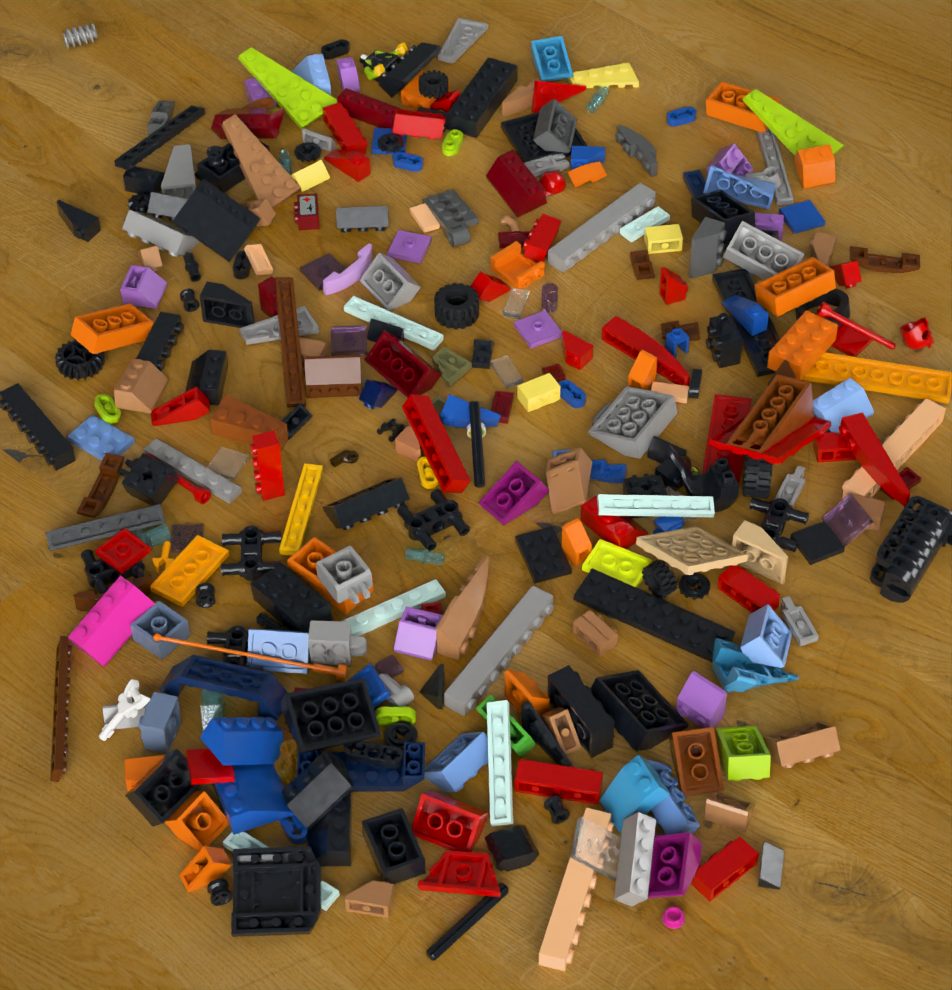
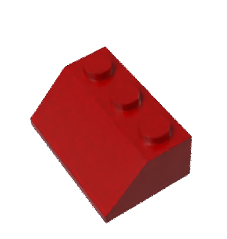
M597 496L581 505V522L604 541L628 549L636 543L637 537L648 535V532L633 519H630L629 516L598 515Z
M430 790L421 795L411 828L415 837L451 851L472 852L483 832L488 812Z

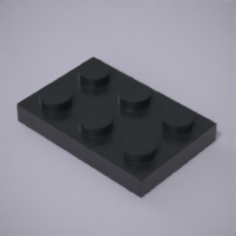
M552 527L515 536V542L534 584L572 574V568Z

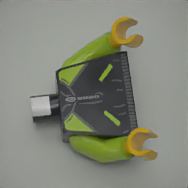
M399 44L393 52L375 50L370 56L362 54L360 63L364 65V74L367 78L380 83L383 73L386 71L390 72V67L395 62L400 63V56L404 55L405 51L408 50L406 44Z

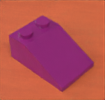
M516 461L478 504L501 524L506 525L536 506L549 492V489L542 481Z
M691 832L654 836L648 898L685 895L700 865L703 844Z

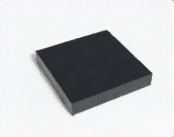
M825 521L792 533L790 539L798 540L797 548L810 565L843 553L845 549Z

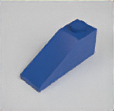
M738 295L722 301V305L751 336L767 330L769 314L759 303Z
M449 394L440 415L441 422L446 426L467 428L470 424V402ZM480 407L481 422L485 427H497L501 415Z

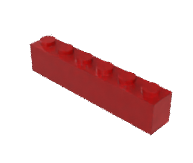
M410 394L402 408L443 493H462L471 480L429 396Z

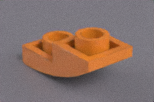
M601 162L589 163L568 172L575 188L589 180L594 183L607 176Z

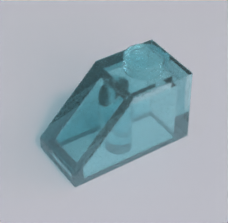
M202 689V733L211 718L224 717L225 702L222 693Z

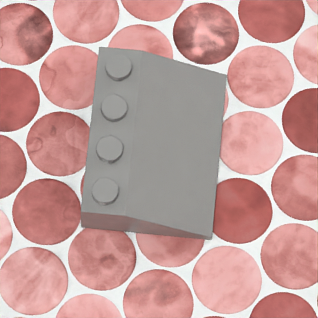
M626 386L590 428L588 433L624 456L640 459L649 449L652 438L654 436L658 437L678 413L674 396Z

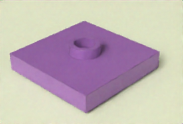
M398 230L388 251V256L421 264L432 241L431 236Z
M546 310L514 322L515 329L530 349L562 337V331Z

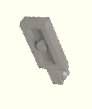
M797 466L794 474H787L775 499H785L789 505L794 507L805 485L806 478H803L804 467Z
M789 596L782 598V617L798 645L803 646L818 641L819 636L802 606H795Z

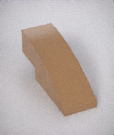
M534 79L527 87L520 85L502 102V115H511L531 107L534 82L540 80Z

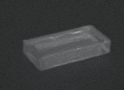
M512 288L503 309V316L520 319L529 297V291Z
M508 355L491 360L492 368L506 389L523 383L522 376Z

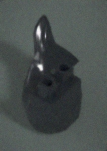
M669 443L665 444L671 459L681 473L683 485L688 496L713 497L715 512L726 510L736 502L739 495V484L727 458L716 459L715 465H711L707 473L694 475L691 473L692 464L690 458L686 455L680 456Z

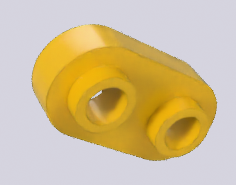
M426 456L421 457L417 461V471L421 485L426 489H434L438 487L439 482Z

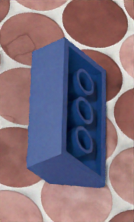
M271 717L211 718L200 737L223 766L283 764L284 762L283 731Z

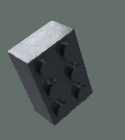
M176 749L168 752L125 796L154 827L163 824L201 784L191 785L187 759Z
M403 808L362 821L363 837L382 881L396 884L426 874L425 858Z

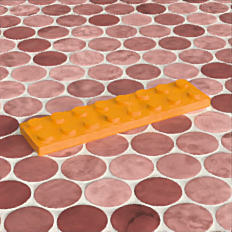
M826 352L802 379L804 381L837 386L851 378L867 391L924 400L927 398L931 401L949 403L952 388V372Z

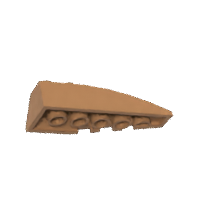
M484 555L474 570V575L470 574L467 579V585H462L459 591L460 595L454 596L436 627L438 654L460 660L462 655L467 653L470 640L475 638L487 596L488 555Z

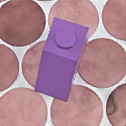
M353 58L336 60L337 75L343 91L347 88L360 92Z

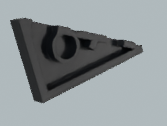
M529 701L522 704V728L557 765L573 766Z

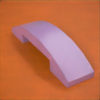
M370 243L358 252V260L341 274L334 271L323 280L325 295L339 292L351 286L363 276L373 258L372 245Z

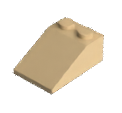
M744 520L733 535L732 546L748 554L747 562L738 564L780 584H784L788 556L763 528Z

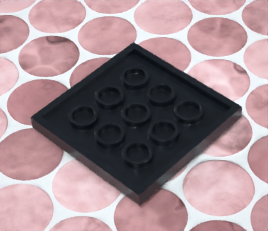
M539 112L501 122V129L523 163L549 155L553 156L561 153L565 157L571 155V151L569 153L545 151L533 141ZM575 127L572 146H587Z

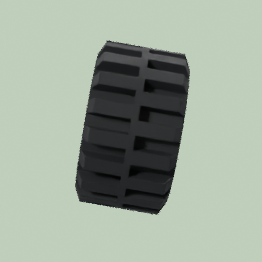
M452 283V285L447 284L445 287H441L434 296L437 322H440V325L446 326V328L457 330L458 328L464 329L466 326H472V323H475L479 317V298L476 290L462 283Z
M746 455L742 488L744 496L768 498L771 486L772 463H768L764 459H753Z

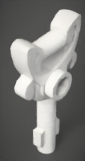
M131 679L124 693L119 695L118 712L101 729L102 732L99 738L103 741L111 737L114 733L113 730L124 717H136L138 710L150 701L149 697L140 694L138 691L139 681Z

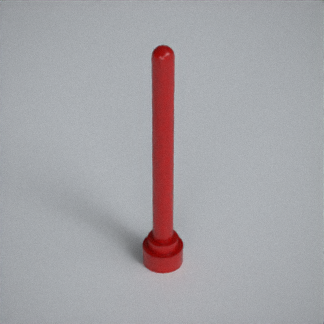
M822 302L816 313L818 316L823 318L830 317L889 349L896 347L894 342L832 311L833 309L829 304Z
M177 474L179 477L177 483L193 493L194 499L197 502L205 504L210 499V491L204 487L197 488Z

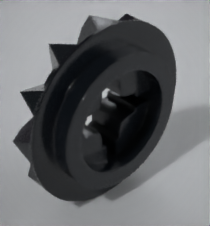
M389 133L378 139V148H381L382 152L386 151L387 154L389 152L401 151V148L404 147V139L398 134Z
M305 142L299 144L295 148L294 153L297 160L301 159L302 162L316 161V158L320 157L321 148L315 143Z
M144 192L143 194L132 195V198L128 199L129 209L141 213L148 212L151 194L147 195Z
M686 574L680 579L678 588L680 589V594H684L686 598L692 597L694 600L696 598L703 599L704 595L709 593L710 582L702 574ZM698 584V588H694V590H691V586L694 587Z
M404 721L390 724L384 732L386 744L399 747L402 751L404 749V742H416L418 737L416 728ZM397 733L404 736L405 740L397 739Z

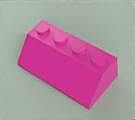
M120 576L68 638L79 650L105 667L132 635L130 625L155 603L135 585Z

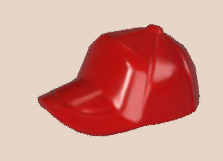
M557 171L545 172L538 181L545 189L546 196L558 194L564 191L566 187L564 177Z

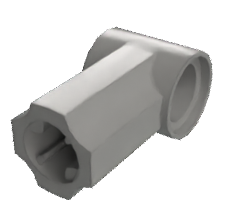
M774 166L767 167L763 172L746 174V177L776 184L775 189L782 183L778 170Z
M382 673L379 675L391 694L387 698L390 707L407 706L414 700V695L407 686H400L388 674Z

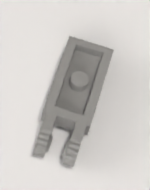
M562 153L524 163L535 177L543 175L548 171L566 170L570 165Z

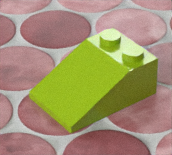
M757 726L715 728L723 770L728 780H760L770 777L771 755Z

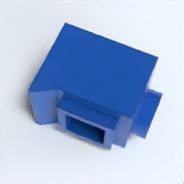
M681 328L673 329L672 332L666 334L664 348L674 358L677 355L676 346L685 354L689 350V336Z
M661 516L654 520V524L658 528L653 531V534L682 529L685 525L682 517Z

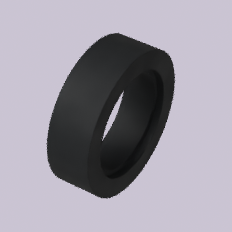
M833 289L827 294H823L795 308L796 320L806 310L808 311L813 307L819 306L822 302L838 307L832 311L848 319L850 317L849 297L839 289ZM824 317L825 319L838 324V327L843 325L830 317Z

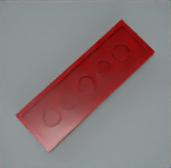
M715 394L702 474L707 473L711 465H715L716 459L727 458L738 484L740 483L744 454L739 455L732 453L730 450L716 449L709 445V439L746 416L750 412L751 398Z

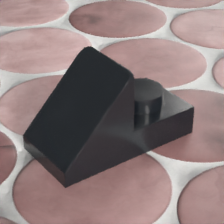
M474 339L472 368L490 369L494 341Z

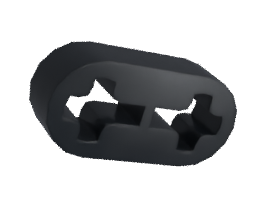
M338 40L322 46L321 54H323L326 60L345 55L350 52V43L347 40Z
M240 251L235 257L233 275L236 279H245L249 276L251 263L245 251Z
M693 369L689 398L698 399L702 379L701 369Z

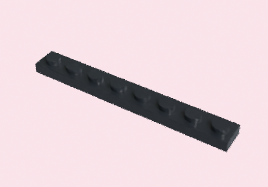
M189 106L114 160L115 166L125 170L132 169L137 163L151 155L152 152L162 147L163 144L170 141L174 136L180 134L181 131L205 115V108Z

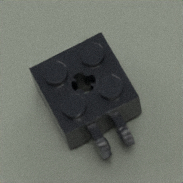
M727 313L711 317L709 326H707L708 339H706V346L712 352L713 361L717 362L719 368L740 364L742 339L731 317Z
M144 453L137 462L129 459L125 461V464L131 468L130 472L124 469L118 471L125 478L122 481V485L126 492L151 506L162 504L179 480L173 467Z
M644 474L643 477L632 475L630 478L623 479V495L668 496L661 475L649 476V474ZM629 516L630 519H633V518H644V517H654V516Z

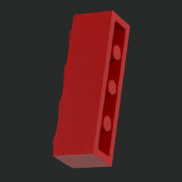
M341 102L323 107V121L342 150L358 151L363 155L366 154L367 140L361 135L360 128L356 127L354 119L350 118L347 108H344Z
M275 431L253 435V444H250L252 456H254L251 458L252 465L256 469L253 470L254 479L257 482L254 484L256 493L261 494L263 501L285 496L280 445Z
M519 759L515 775V792L544 797L558 795L563 800L593 805L599 804L603 772L592 769H579L573 766H561L554 763L536 762L530 759Z

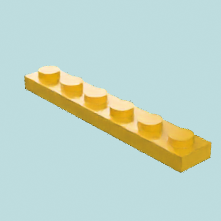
M304 463L279 548V552L282 555L292 556L302 547L322 477L323 465Z

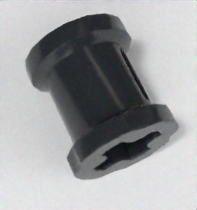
M185 289L180 293V299L184 302L183 306L187 312H193L199 308L200 304L195 299L193 289Z
M560 796L549 797L544 802V808L550 812L551 820L554 824H561L569 818L570 813L567 809H564Z

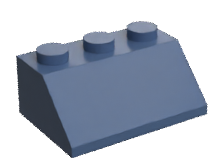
M461 733L425 767L424 778L444 792H458L461 790L468 779L478 774V769L481 766L488 764V738L485 733Z

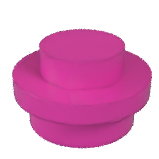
M670 907L663 913L662 920L668 928L677 929L684 924L685 916L679 908Z

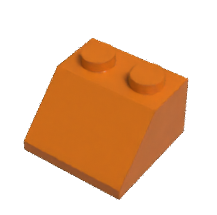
M830 144L798 150L793 160L803 189L835 183V158Z
M505 671V698L521 715L522 704L527 701L532 704L540 717L542 714L549 712L550 698L546 692H542L538 688L533 678H529L524 672Z
M205 791L193 792L164 821L179 839L198 851L204 846H209L229 825L226 816Z

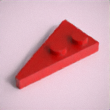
M535 81L531 112H540V108L553 99L561 102L585 91L586 86Z

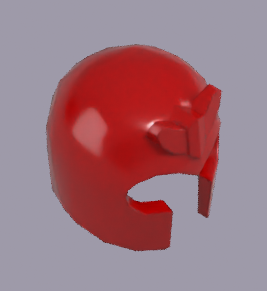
M926 317L915 322L906 323L900 327L903 342L908 348L920 350L926 346L931 348V345L934 344Z

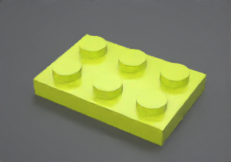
M599 539L583 563L582 571L589 573L593 568L638 588L643 580V568L651 564L653 560Z

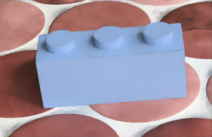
M323 54L306 56L292 72L331 96V86Z
M851 378L813 400L814 417L831 421V427L825 433H839L842 417L863 412L865 417L868 418L874 414V410L863 387Z
M767 604L749 615L740 646L741 651L753 663L782 668L786 663L792 632Z

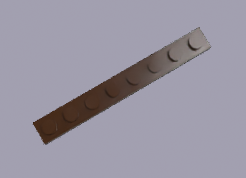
M275 277L286 406L296 407L300 403L305 407L306 400L293 277Z
M60 636L56 647L50 781L59 782L61 775L66 773L67 762H64V757H66L68 745L64 744V740L68 736V728L65 727V723L68 722L69 711H66V706L69 704L70 695L66 693L70 686V678L67 677V673L69 674L71 668V661H68V657H70L72 649L67 636Z

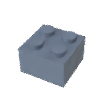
M160 601L156 602L130 625L133 640L161 660L180 644L163 640L155 641L153 639L154 634L159 633L161 636L185 640L190 636L188 620Z
M154 692L151 700L146 704L144 716H141L139 719L138 727L141 729V740H143L145 750L167 754L182 723L177 696Z

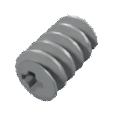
M93 22L90 23V28L87 24H84V29L79 25L78 30L75 27H72L71 31L69 28H66L65 33L62 30L64 42L68 49L70 44L76 47V42H78L82 46V41H84L88 45L89 39L94 43L95 38H97Z

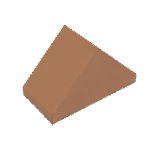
M409 424L395 438L396 452L417 462L421 458L420 445Z

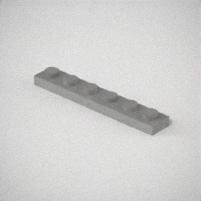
M157 438L144 448V453H148L160 462L173 467L177 474L200 487H204L210 493L229 504L242 493L240 486Z

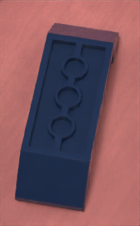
M192 655L173 666L159 688L161 693L179 697L185 685H188L190 687L206 689L210 692H218L231 697L235 696L247 699L248 701L259 702L258 716L264 718L271 717L277 721L283 712L281 701L284 694L288 693L272 673L198 655Z
M404 742L403 765L395 769L348 761L344 756V752H331L344 760L354 786L353 792H404L424 780L425 742ZM298 749L296 777L322 753L320 750L300 754ZM369 752L368 756L374 758L377 757L380 753Z

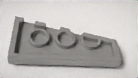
M458 18L438 55V61L454 63L488 30V23Z
M306 307L296 308L299 336L320 333L318 325ZM278 315L239 328V334L246 345L280 340Z

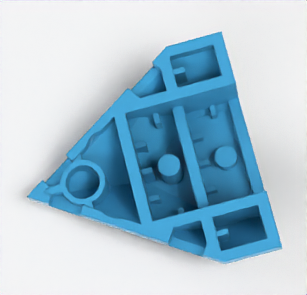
M718 638L714 641L712 669L722 688L726 691L742 693L758 687L799 679V676L793 673L788 674L779 667L753 663L749 657L742 653L740 646L733 642Z

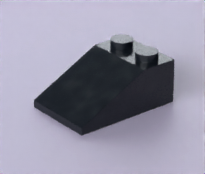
M206 282L200 294L203 322L236 328L254 324L251 301L224 284Z

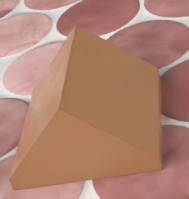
M714 791L706 800L704 820L746 832L755 804Z

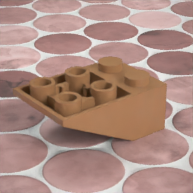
M581 447L548 459L546 476L553 514L586 503L592 461Z

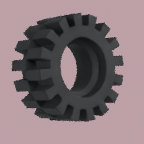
M436 70L424 72L419 78L420 94H424V97L429 96V99L432 97L437 99V96L441 98L442 95L445 96L446 92H448V76L439 70L438 72Z
M656 560L643 568L642 574L644 576L642 577L646 580L644 583L649 586V591L652 590L653 595L663 599L674 592L678 584L675 581L676 576L672 575L673 571L669 570L670 567L668 565L665 566L664 561Z

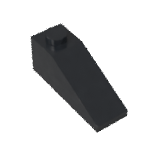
M61 200L56 201L60 217L75 237L89 242L101 231L98 217Z

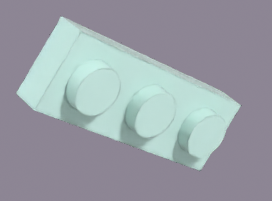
M658 206L620 228V234L630 242H633L644 235L645 227L660 226L670 220V215Z

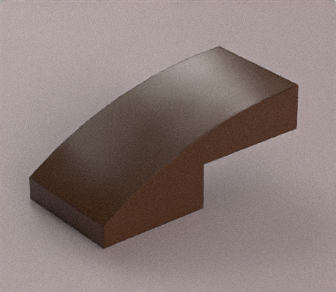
M648 250L630 252L636 279L654 278L655 275Z
M678 320L661 324L663 339L673 329L681 328L689 336V341L700 340L698 322L680 325Z

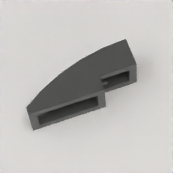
M174 101L157 102L151 111V119L148 123V136L172 119L175 106Z

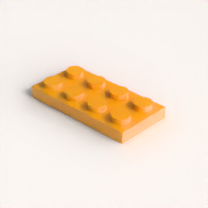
M197 535L150 585L151 592L183 607L195 594L196 586L205 583L219 568L221 563L229 557V550Z

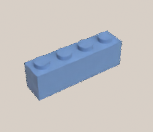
M711 165L703 193L723 190L740 203L770 210L776 184L728 173Z
M648 760L670 792L669 796L651 809L654 814L653 818L664 829V835L688 832L693 834L700 827V824L691 806L684 803L686 796L677 789L676 786L679 783L676 777H671L670 772L672 769L670 765Z

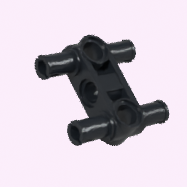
M439 489L434 490L430 494V498L436 505L414 515L405 504L397 509L398 515L404 520V526L408 530L409 538L414 541H420L427 552L434 550L437 546V543L431 538L433 534L451 526H454L460 536H465L470 531V527L462 519L458 503L454 500L446 499Z
M753 497L750 509L766 513L761 528L780 548L795 553L798 540L782 537L783 530L789 520L806 525L809 513L793 509L782 498L767 502Z
M251 525L245 527L240 533H222L223 546L240 545L241 561L239 563H221L222 576L239 575L247 581H254L281 564V561L263 562L262 546L268 543H281V531L263 532L258 527Z
M85 550L81 553L88 583L96 589L98 594L106 593L108 591L107 585L114 583L120 576L124 579L132 576L134 579L146 576L144 572L145 565L142 559L121 574L103 559L96 561L92 550Z
M234 626L226 631V633L208 631L207 644H222L227 649L248 652L249 631L245 630L242 626ZM224 652L223 662L264 671V666H246L247 656Z

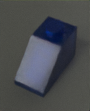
M367 379L358 400L365 402L364 406L368 408H382L398 389L383 381Z

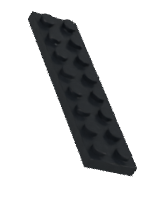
M746 269L713 274L712 280L722 301L738 295L756 302L754 283ZM727 310L742 339V345L757 377L775 374V371L767 368L769 352L779 342L780 338L770 317L768 316L767 330L751 336Z
M593 568L574 594V601L710 662L713 661L715 639L718 638L732 642L735 637V631Z

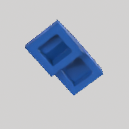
M591 460V479L609 483H623L627 473L626 464L607 465L606 460Z

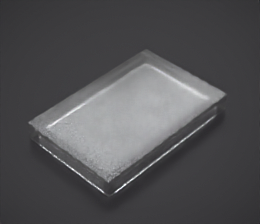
M581 817L577 819L571 858L616 881L621 837Z

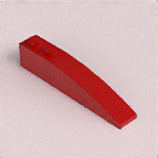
M618 316L613 317L602 327V340L635 360L641 350L657 357L656 373L677 385L689 386L690 375L668 350L645 332Z
M863 412L842 417L839 433L846 440L848 449L853 452L858 462L871 478L905 507L910 498V491Z

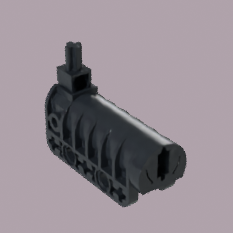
M913 496L910 498L878 549L876 555L877 562L871 571L870 581L881 587L880 594L883 597L897 603L906 602L911 598L941 546L945 547L946 544L952 546V512L923 497ZM917 503L920 504L917 507L916 511L913 510L914 505H916ZM880 571H883L882 577L877 578L876 576L879 575Z

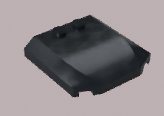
M311 847L233 849L232 937L311 934L321 914L322 869Z

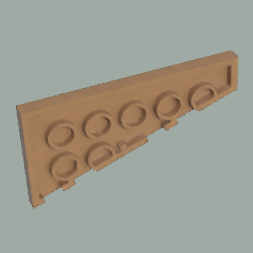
M236 114L223 121L221 126L229 143L233 146L235 156L239 159L240 167L248 185L255 194V200L266 198L274 209L300 191L301 187Z

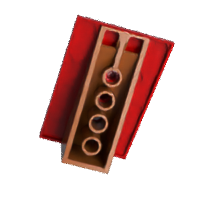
M777 374L750 412L709 439V445L720 450H730L734 454H746L753 459H764L768 463L781 464L788 457L796 454L803 446L808 445L816 437H820L831 427V421L814 417L811 382Z

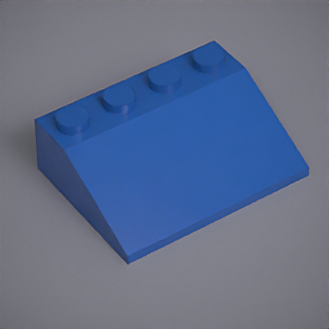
M274 764L233 765L234 782L212 783L233 835L295 815L286 805L282 794L284 787Z

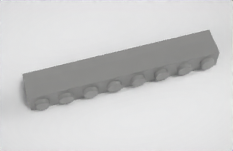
M642 183L637 184L548 250V264L562 273L572 268L589 253L595 251L601 244L607 242L613 235L619 233L620 228L642 216L648 209H651L656 202V192Z
M535 586L529 589L444 693V706L463 716H466L470 710L473 711L475 709L477 701L481 696L484 697L487 694L489 686L498 680L500 673L503 669L508 668L514 655L517 656L520 653L523 644L531 639L535 629H539L544 618L552 613L554 609L553 595Z

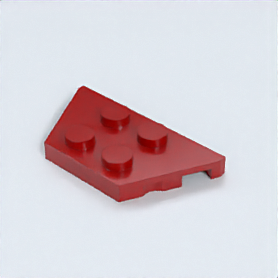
M446 850L440 857L439 862L431 867L429 870L430 874L426 879L418 882L419 890L501 897L492 863L487 853Z

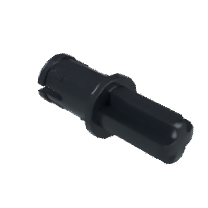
M186 252V255L183 256L186 264L185 270L189 273L191 281L197 282L201 279L198 270L199 264L195 261L193 253Z

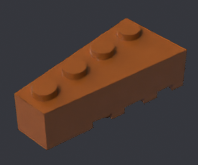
M227 394L224 395L210 419L212 435L253 444V435L274 430L279 441L280 452H282L288 441L286 423Z

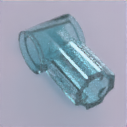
M166 524L148 531L138 529L132 532L150 546L151 550L153 546L171 540V534Z

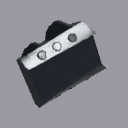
M513 826L492 832L485 837L488 850L494 857L495 868L500 871L509 872L530 866L539 855L526 826Z

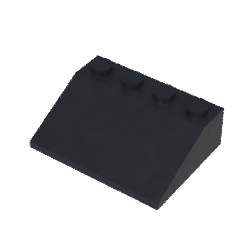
M203 179L172 222L230 262L254 231L260 218Z
M639 670L596 677L590 688L594 698L602 703L604 711L613 717L615 721L614 728L636 752L651 749L667 740L671 733L681 732L689 726L684 718Z
M364 678L284 694L281 701L286 724L300 754L381 737Z

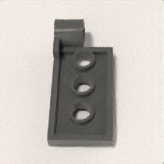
M454 189L422 199L423 204L425 203L444 229V235L453 248L470 242L471 239L467 227L478 224V217Z

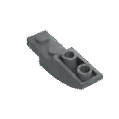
M617 125L615 138L621 144L623 151L630 158L636 157L650 177L656 176L658 162L656 161V149L637 132L625 126Z

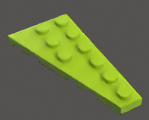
M252 47L238 56V60L280 107L285 109L288 116L301 130L323 116V107L338 103L334 97Z
M757 89L743 98L748 107L794 156L798 150L830 144L834 155L844 147L842 143Z

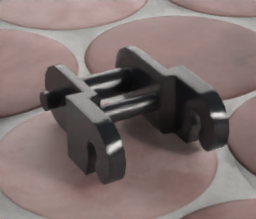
M393 418L388 423L384 422L381 425V429H377V434L381 435L385 431L390 430L393 434L389 437V441L393 442L398 434L404 430V424L399 425L395 423L396 419Z

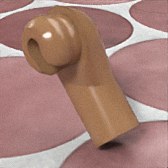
M506 214L500 219L503 226H510L511 232H520L518 221L510 215Z

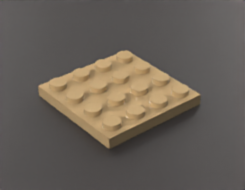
M697 526L637 537L636 545L643 548L645 552L652 553L656 558L666 561L670 566L682 570V573L692 575L699 571L707 572L709 569L714 568L721 569L729 565L736 566L738 563L747 562L748 554Z

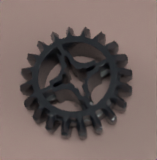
M74 339L72 342L68 340L67 344H62V347L58 348L55 363L58 371L65 378L69 377L70 380L76 378L77 381L80 378L86 380V377L92 378L93 374H98L99 370H102L105 355L104 352L92 354Z

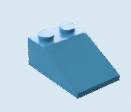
M562 36L531 41L530 53L541 81L547 82L573 77Z
M637 755L622 767L599 801L605 811L611 814L612 822L619 833L622 834L624 819L637 812L642 814L648 813L669 796L670 792L651 763Z

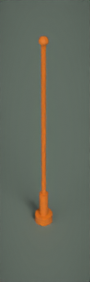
M159 633L153 636L155 641L163 640L310 668L315 672L336 675V680L340 681L345 680L347 665L339 664L338 667L317 663L311 665L164 637Z

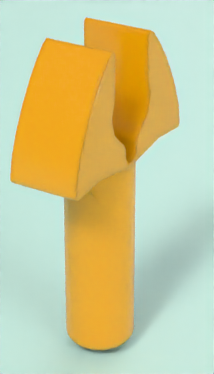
M169 541L163 542L161 557L153 558V565L158 573L159 567L163 563H165L166 569L174 561V558H168L171 546Z

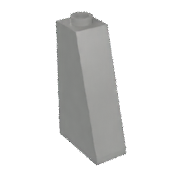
M191 144L173 147L161 184L162 194L187 198L196 189Z

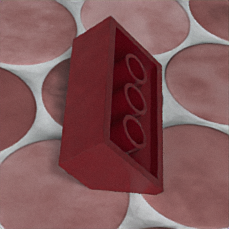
M347 88L337 97V102H341L343 107L347 108L351 118L378 128H391L394 109H401Z
M226 109L215 114L211 130L220 139H227L221 125L223 121L236 114L257 139H276L285 109Z
M514 150L498 156L488 171L486 178L517 218L547 204L545 189Z
M385 330L364 359L407 398L410 394L422 395L431 390L442 375L396 335Z

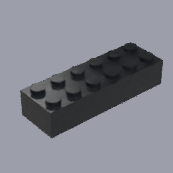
M488 57L448 111L447 130L456 129L464 135L477 138L516 84L517 65Z

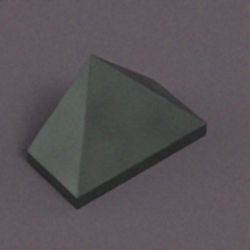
M440 664L419 691L437 709H443L444 664Z

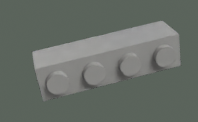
M640 812L623 820L614 895L615 900L631 907L648 899L656 819Z

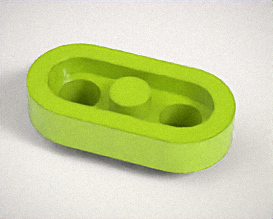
M454 129L447 133L442 143V153L444 155L454 156L458 153L463 143V133Z
M106 394L97 395L94 406L101 418L109 424L117 423L120 420L121 411L115 407L113 398Z
M382 706L375 710L377 722L381 726H389L398 721L408 722L412 725L416 722V711L408 706Z

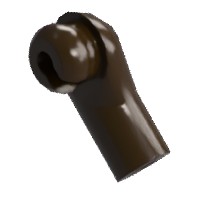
M344 450L330 459V463L333 467H337L341 463L353 464L358 461L359 455L355 451Z

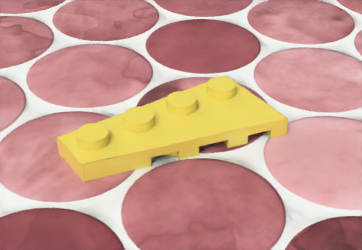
M630 63L573 72V77L568 78L570 84L586 86V88H593L594 85L602 88H608L609 85H618V87L633 85V87H639V81Z

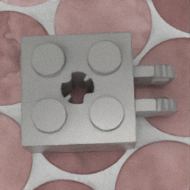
M351 545L316 562L318 579L338 604L349 598L354 604L359 603L357 595L359 593L366 599L371 596L368 589L372 587V573Z
M310 621L308 645L311 665L317 663L331 666H339V664L351 666L352 656L367 654V640L364 637L352 636L351 625L348 622Z

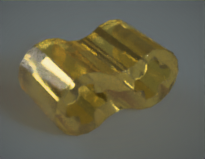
M292 739L286 740L280 745V757L274 763V768L284 784H290L296 778L298 747Z

